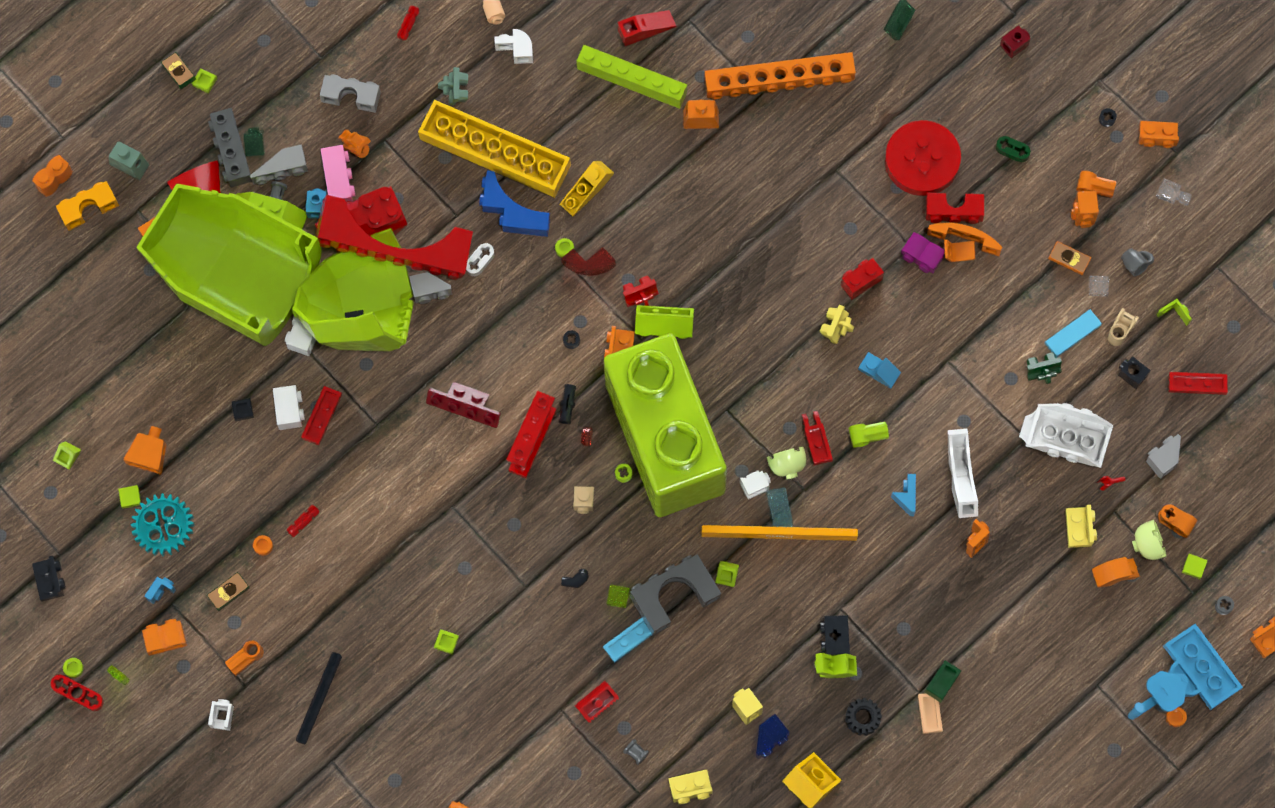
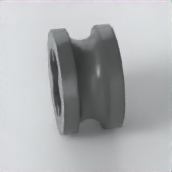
M1228 596L1220 597L1215 603V610L1221 615L1229 614L1234 608V602ZM1221 601H1224L1225 604H1229V606L1227 607L1228 610H1226L1224 607H1220V605L1222 604Z

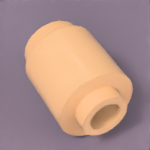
M483 0V9L488 22L494 25L502 23L505 13L500 0Z

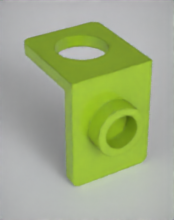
M1178 299L1164 306L1157 313V316L1160 317L1174 308L1186 326L1192 320L1188 308L1184 304L1182 305Z

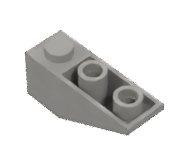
M302 145L284 148L250 175L253 184L262 185L270 180H283L287 176H300L304 172H308Z

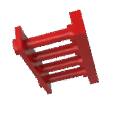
M540 391L536 392L506 461L511 462L508 469L509 472L527 478L556 414L557 408L552 407L555 397Z

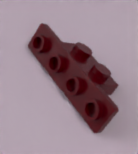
M453 382L447 394L429 388L426 399L427 404L497 428L499 425L501 413L485 407L489 400V394Z

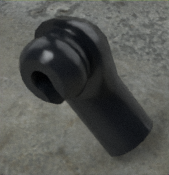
M584 568L580 569L573 578L562 576L561 586L581 587L589 578L588 571Z

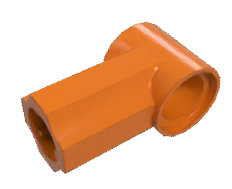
M1081 171L1076 191H1096L1097 195L1112 198L1116 181L1097 177L1095 173L1090 171Z
M248 641L225 664L237 676L254 661L261 659L264 649L256 641ZM253 646H257V653L254 655H250V648Z

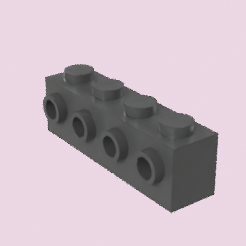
M232 108L211 113V120L208 123L211 132L215 131L216 137L213 138L215 148L220 149L221 154H218L220 165L225 167V171H222L225 182H229L230 187L252 182Z

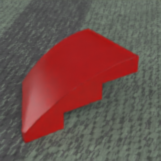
M216 160L184 172L167 183L171 190L174 189L176 184H181L211 192L215 190L221 193L219 163Z

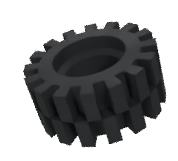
M863 698L862 700L857 699L850 704L845 720L848 728L852 730L851 732H856L860 736L861 734L867 736L878 729L882 715L877 703H873L871 699L866 700V698ZM867 710L871 714V721L867 724H860L856 720L857 712Z

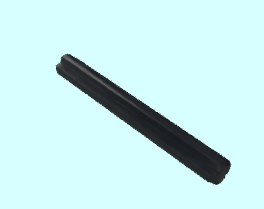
M332 652L296 737V741L300 744L305 745L342 659L339 653Z

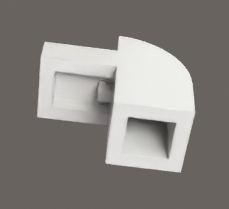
M513 29V36L502 34L494 37L496 51L513 50L514 64L533 63L532 43L525 32Z

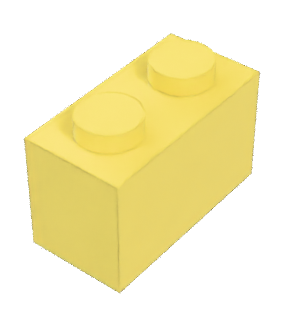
M742 688L734 694L735 698H733L732 707L746 725L762 714L763 706L750 688L746 690Z

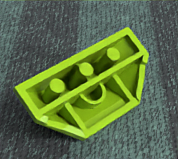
M254 192L236 193V195L303 230L307 218L306 212L288 201Z

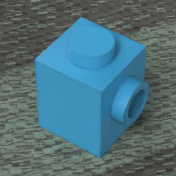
M322 189L307 191L306 214L308 218L319 219L322 202L327 195L326 191Z

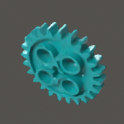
M162 493L160 499L154 495L153 501L146 498V505L140 503L142 509H135L138 516H132L136 523H132L131 527L135 528L132 534L137 536L134 539L136 543L141 542L139 544L141 549L146 546L145 551L147 553L153 549L154 556L157 555L158 551L164 556L165 551L172 555V549L179 552V545L186 547L183 541L191 540L188 534H193L194 532L189 527H193L195 524L190 521L194 516L188 514L191 510L189 507L185 508L186 503L184 501L179 504V497L173 500V496L169 494L166 499ZM158 509H161V516L165 522L164 527L168 536L167 541H165L164 532L160 527L161 521L158 516ZM168 510H174V514L172 516H165ZM155 515L156 517L153 522H147L148 516ZM172 528H179V532L177 534H170ZM160 533L159 539L151 540L153 534Z

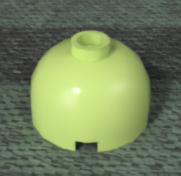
M799 447L800 451L793 448L773 454V459L771 456H768L767 461L771 471L779 477L786 476L787 480L798 477L797 473L802 471L806 465L804 447Z
M1151 520L1140 525L1135 532V540L1132 541L1135 552L1139 551L1148 560L1167 557L1165 547L1162 548L1163 539L1156 522Z

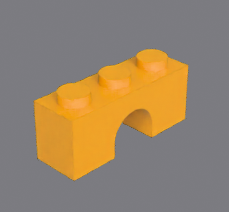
M107 181L96 183L93 188L87 191H80L75 197L64 199L56 205L68 231L85 223L82 212L89 205L99 207L102 214L119 206Z

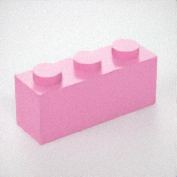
M343 145L321 148L328 195L343 198L346 202H352V197L356 195L354 185L350 186L349 179H353L351 168H347L346 163L350 162L348 151H344Z

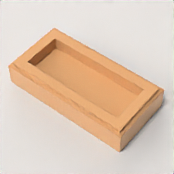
M926 693L918 694L922 733L943 732L939 701Z

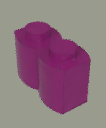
M913 232L901 250V255H903V259L908 263L914 262L918 264L919 269L923 272L934 273L945 257V250Z

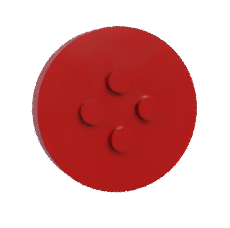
M927 120L907 123L895 131L888 142L885 154V167L893 183L901 190L917 196H927V193H939L945 190L956 178L961 162V150L955 136L941 124Z

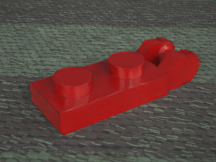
M818 411L813 412V419L816 423L814 426H809L808 416L802 414L804 432L814 466L833 461L823 423L821 424Z

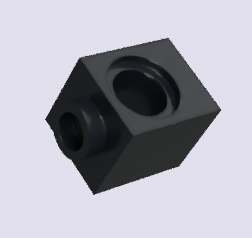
M1132 356L1129 361L1125 359L1119 366L1121 370L1118 376L1137 389L1148 377L1151 370ZM1128 369H1135L1138 374L1132 375Z

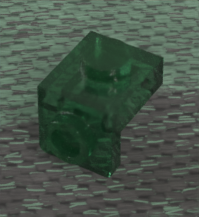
M252 127L244 132L246 156L265 155L264 130Z

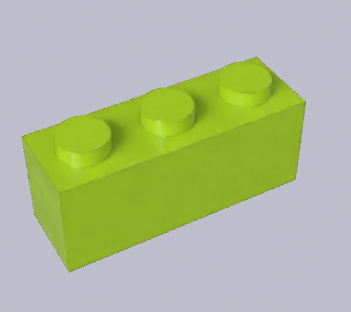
M637 305L635 334L641 336H662L672 333L675 337L682 339L692 337L694 308Z

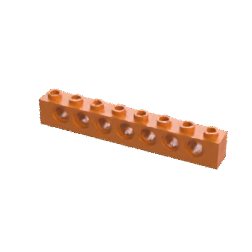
M849 52L705 71L704 78L707 98L721 99L723 96L738 97L746 93L755 95L762 91L793 90L802 86L810 88L817 84L849 83L855 80L856 72L853 53ZM838 68L840 71L833 72L831 71V69ZM819 70L821 71V74L816 75L813 73V71ZM800 72L803 76L796 77L794 74ZM783 75L785 78L777 79L776 76ZM764 77L766 80L764 82H760L757 80V78ZM741 79H745L748 82L746 84H741L738 81ZM721 82H728L729 85H728V86H722V85H720V83H721Z

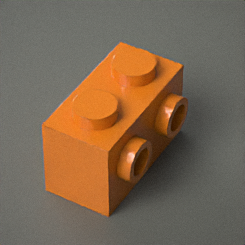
M1077 192L1073 209H1071V219L1075 220V226L1089 228L1095 224L1099 213L1097 192Z

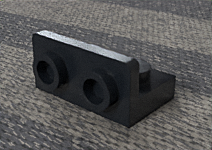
M52 555L47 560L32 563L40 601L43 602L64 596L63 590L66 589L64 579L60 578L59 571H62L60 561L56 560Z

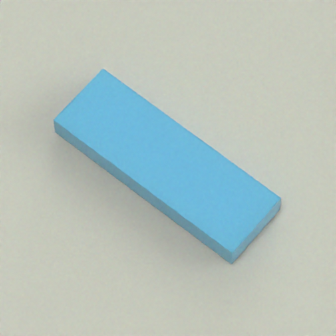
M1090 309L1045 341V345L1057 358L1099 328L1102 323Z
M640 618L605 644L603 649L615 663L652 636L643 618Z

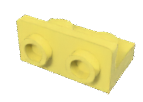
M1086 505V507L1066 508L1068 548L1092 547L1094 541L1097 540L1096 529H1093L1092 523L1095 522V511L1091 510V505Z
M707 770L668 778L674 803L685 804L690 802V799L698 797V800L710 797L709 794L713 793Z

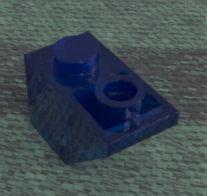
M776 714L759 725L756 750L757 759L761 757L765 759L773 752L772 748L777 744L782 746L789 740L790 732Z

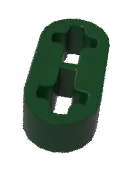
M1002 136L996 143V150L1001 155L1017 162H1025L1029 159L1030 148L1020 141L1008 136ZM1007 142L1008 147H1005V149L1001 148L1002 144ZM1024 150V154L1019 156V152Z

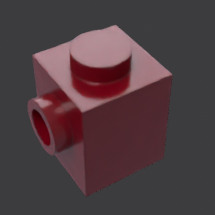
M1018 25L1001 38L1000 46L1013 58L1029 46L1031 38L1028 31Z

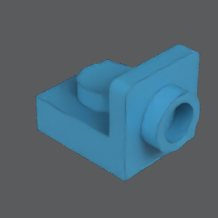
M157 577L145 594V598L154 604L156 600L159 601L163 596L164 588L172 593L176 591L172 586L174 583L165 577L163 579Z

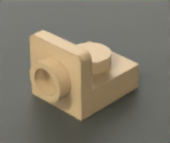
M574 486V511L580 514H587L589 511H593L594 487Z

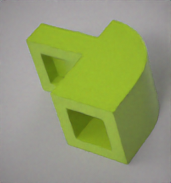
M825 653L816 654V673L820 674L821 678L857 676L856 656L849 654L834 656Z

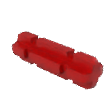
M413 5L409 7L408 14H406L401 29H399L397 34L399 39L407 40L408 33L411 31L416 20L415 17L418 16V7Z
M311 505L307 512H304L294 521V525L291 524L287 528V532L292 537H295L299 530L307 526L312 521V517L315 518L319 514V509L316 506Z

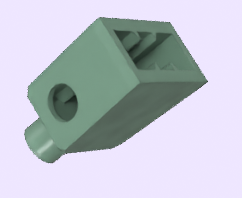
M119 141L108 157L109 165L139 181L149 167V163L139 151Z

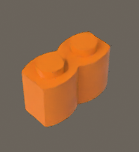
M58 155L48 162L46 168L37 172L32 181L36 188L45 197H48L58 189L59 184L64 183L70 178L73 171L69 163Z
M176 619L167 620L161 626L151 624L142 630L149 656L187 646L182 623Z

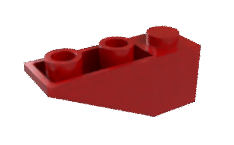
M670 10L635 15L618 22V32L625 47L676 27Z

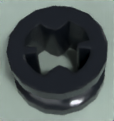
M1110 108L1103 109L1099 116L1100 124L1104 127L1112 126L1117 118L1116 112ZM1109 114L1111 118L1107 121L1104 118Z
M570 330L564 334L563 343L565 347L575 349L579 346L580 336L576 331ZM571 336L573 338L575 336V343H568V337Z

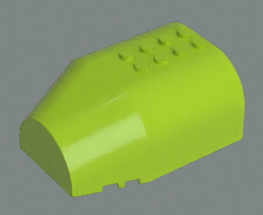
M176 184L136 247L181 301L264 346L270 344L285 327L293 314L292 307L294 306L298 287L319 266L322 254L317 237L236 194L229 193L228 195L218 193L215 190L211 192L181 184Z

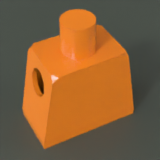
M701 99L689 100L683 110L684 129L719 128V109L714 100Z
M151 426L148 435L138 433L124 457L125 463L161 475L166 453V443L164 440L159 439L162 429Z

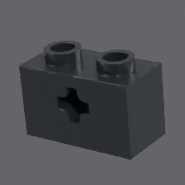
M848 615L824 616V622H820V632L824 634L825 641H821V652L832 656L840 654L850 655ZM833 633H836L837 641L833 640Z

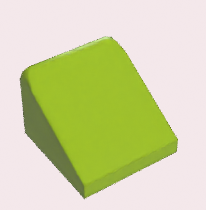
M63 442L59 444L53 461L70 469L80 454L81 449L68 442Z
M720 561L715 583L734 587L739 565Z

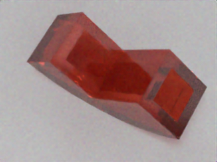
M603 247L587 261L572 249L562 257V264L575 273L593 276L613 269L616 266V260Z

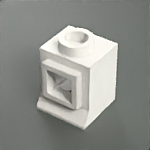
M756 471L747 475L746 478H740V485L748 500L768 491L769 484L771 483L768 474L763 473V471Z
M218 699V702L212 701L208 722L211 728L230 731L234 706L230 704V701ZM219 710L227 711L226 720L218 719Z

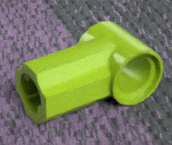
M886 422L870 425L856 424L848 428L854 448L866 446L869 442L889 439Z

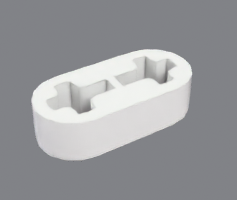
M481 244L468 259L466 271L470 276L481 274L494 258V249L490 244ZM489 249L490 255H484L481 259L483 255L482 250L487 251ZM478 262V269L471 270L470 265H475Z

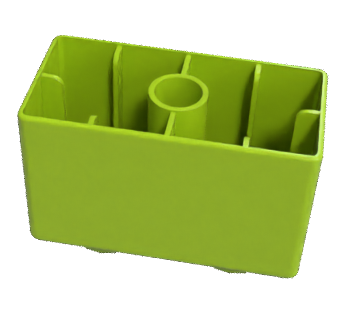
M668 333L607 355L604 358L606 389L655 515L657 517H664L723 495L726 491L727 467L675 335Z

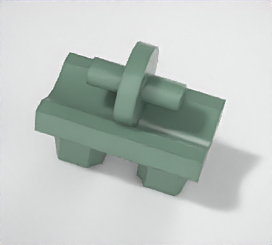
M454 67L453 72L449 73V76H444L443 81L438 83V88L443 90V95H449V105L454 106L457 102L467 101L468 90L459 89V85H467L468 74L459 72V68Z

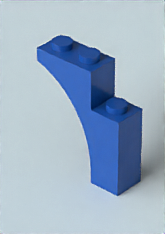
M487 170L486 177L483 176L482 188H485L484 194L480 195L479 201L483 212L500 214L499 225H502L503 232L548 237L550 213L530 210L515 203L501 189L495 171Z

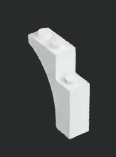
M948 430V463L952 475V493L958 517L978 516V498L972 474L968 430Z

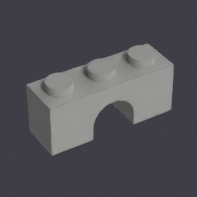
M334 74L324 76L320 92L321 102L340 106L343 96L354 94L357 96L356 105L359 110L376 113L381 94L379 85L370 81L366 83L359 82L355 78L343 79Z

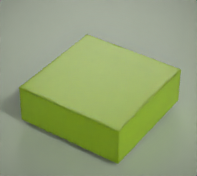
M200 68L195 77L196 80L192 82V86L209 94L217 80V76Z
M138 485L119 489L122 509L140 505L141 499Z
M1188 554L1182 573L1201 579L1207 560Z
M440 629L434 649L453 655L459 635Z

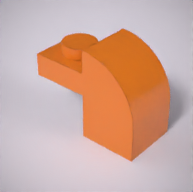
M1122 557L1114 559L1092 569L1097 587L1112 586L1123 580H1132L1140 577L1134 558L1127 559Z

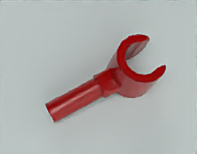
M1104 476L1097 483L1102 482L1104 484L1100 488V490L1104 491L1114 483L1125 481V477L1111 479L1108 476Z

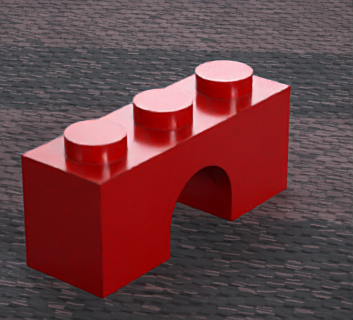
M927 193L926 220L932 223H940L942 221L960 223L961 221H968L970 224H977L983 222L984 194H965L964 204L961 207L954 208L947 203L946 193Z

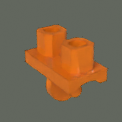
M344 130L339 136V139L344 143V151L354 153L359 158H364L368 155V144L371 142L368 137L361 136L357 132L351 133L349 130Z

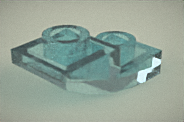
M786 487L766 490L773 527H792L793 521Z

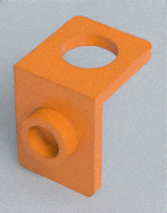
M944 240L945 258L948 261L975 260L974 241L951 243L949 240Z

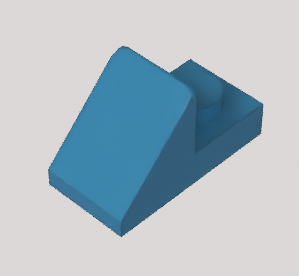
M869 352L858 368L859 371L890 389L901 374L887 358L883 361Z
M908 474L907 480H903V491H907V493L893 492L891 498L909 516H914L916 507V474Z

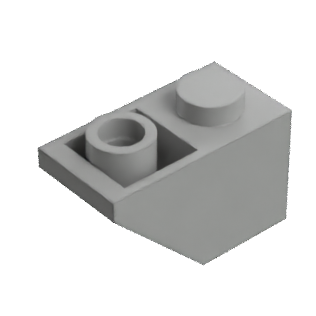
M428 272L409 276L416 303L425 304L432 299H446L449 295H452L450 284Z
M1179 434L1175 437L1169 436L1163 441L1164 445L1159 449L1155 447L1148 453L1149 456L1146 462L1160 479L1175 469L1178 464L1181 441Z

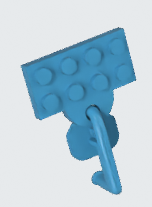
M1194 624L1164 644L1163 647L1174 660V663L1168 672L1159 671L1148 679L1146 688L1152 697L1143 703H1136L1134 708L1128 713V718L1134 720L1156 704L1162 710L1171 712L1184 703L1185 697H1193L1198 694L1208 708L1212 710L1243 687L1198 626Z

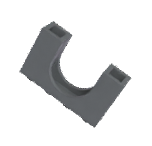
M698 554L693 557L692 555L685 557L681 564L677 566L673 564L667 567L663 574L658 575L657 573L651 576L645 584L638 583L631 588L632 591H630L629 597L653 636L670 627L671 624L658 597L660 590L665 585L672 582L686 584L693 590L703 608L720 599L721 592Z

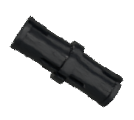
M564 385L563 400L560 401L559 423L571 424L572 410L575 408V385Z

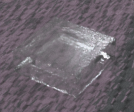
M1089 276V296L1108 297L1109 276Z

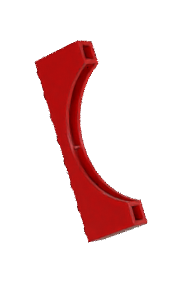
M326 195L323 199L316 237L321 247L330 248L331 246L338 248V251L341 252L351 251L361 257L371 256L375 257L374 259L384 262L387 260L397 266L407 265L411 266L414 270L421 271L423 269L433 275H447L448 278L454 280L461 279L465 275L473 231L454 227L445 238L426 247L415 249L392 247L368 235L350 214L346 200L331 195Z

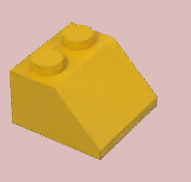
M814 752L795 766L783 780L788 789L808 808L816 806L842 781Z

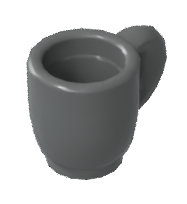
M1133 248L1128 249L1121 257L1124 266L1135 277L1142 274L1154 262L1153 254L1147 251L1138 252Z

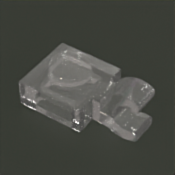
M1163 179L1156 197L1174 204L1175 200H1178L1181 204L1188 206L1192 195L1180 191L1181 185Z

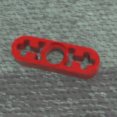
M56 675L51 680V688L56 693L91 711H98L104 705V700L100 694L64 675ZM63 680V683L69 687L68 692L63 687H59V689H57L58 686L56 685V682H61ZM75 688H81L83 693L81 697L74 698L72 691ZM86 696L91 699L97 697L98 705L94 704L91 706L92 703L85 699Z

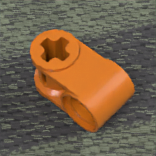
M1171 504L1165 505L1158 513V520L1161 524L1185 538L1189 537L1197 523V519L1194 516ZM1167 512L1171 513L1169 518L1166 517Z

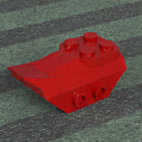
M391 186L381 187L361 195L355 201L346 202L350 214L356 223L370 236L390 228L394 235H396L408 225Z

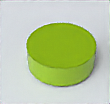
M567 238L558 240L555 245L556 254L561 258L570 257L574 253L573 242Z
M69 658L63 665L64 673L70 678L79 677L84 670L82 662L77 658Z

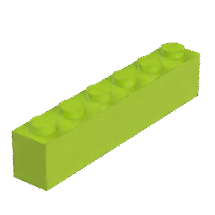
M583 45L578 56V70L676 108H681L686 97L687 84L589 46Z

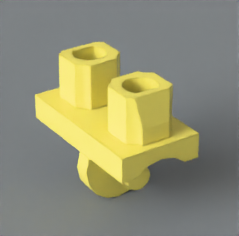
M839 305L838 308L828 309L827 318L833 321L831 325L823 324L820 329V333L829 338L834 344L838 343L841 335L845 336L846 332H852L854 326L850 324L852 319L848 317L849 313L844 310L845 307Z

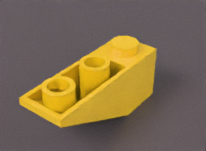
M593 161L559 205L570 215L575 216L606 185L614 172L602 161Z

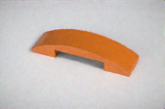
M937 223L928 227L927 235L945 240L947 234L983 244L982 252L1000 256L1002 246L991 236L976 228L958 223Z

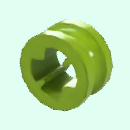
M628 464L618 465L615 470L616 479L622 483L630 481L632 478L631 467ZM627 469L628 476L626 477L624 475V478L620 477L621 474L619 471Z

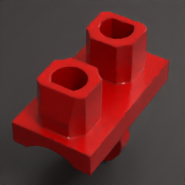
M644 276L639 280V286L634 287L632 283L623 285V295L627 307L641 303L644 306H649L648 300L653 299L654 296L659 294L655 280Z

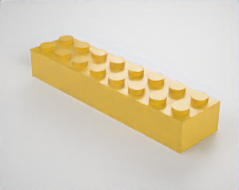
M436 100L433 101L418 131L420 140L491 171H495L554 198L571 167L570 158Z

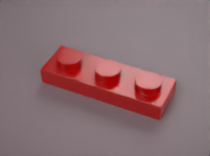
M1169 372V392L1226 395L1228 393L1227 374Z
M326 386L323 387L301 436L303 440L320 446L342 397V392Z

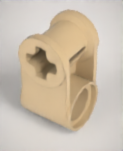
M1122 308L1107 337L1108 342L1113 346H1120L1134 328L1139 317H1134ZM1118 332L1122 337L1117 338L1113 333Z

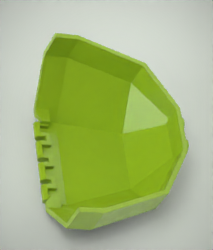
M391 228L371 235L372 238L379 242L401 248ZM340 251L324 259L298 287L294 306L292 307L293 314L318 343L337 350L392 351L399 349L401 345L406 344L414 302L409 300L413 296V291L406 265L397 266L391 261L386 260L382 262L375 260V257H361L356 255L355 252ZM364 311L363 315L345 318L346 312Z

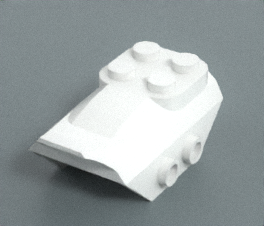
M1067 403L1038 404L1036 411L1025 416L1019 437L1025 441L1026 447L1047 452L1049 456H1061L1073 463L1079 462L1101 468L1113 425L1092 413L1091 410L1084 408L1079 410Z

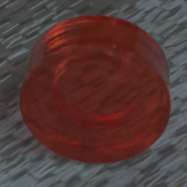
M584 427L582 430L581 444L583 446L591 445L592 427Z

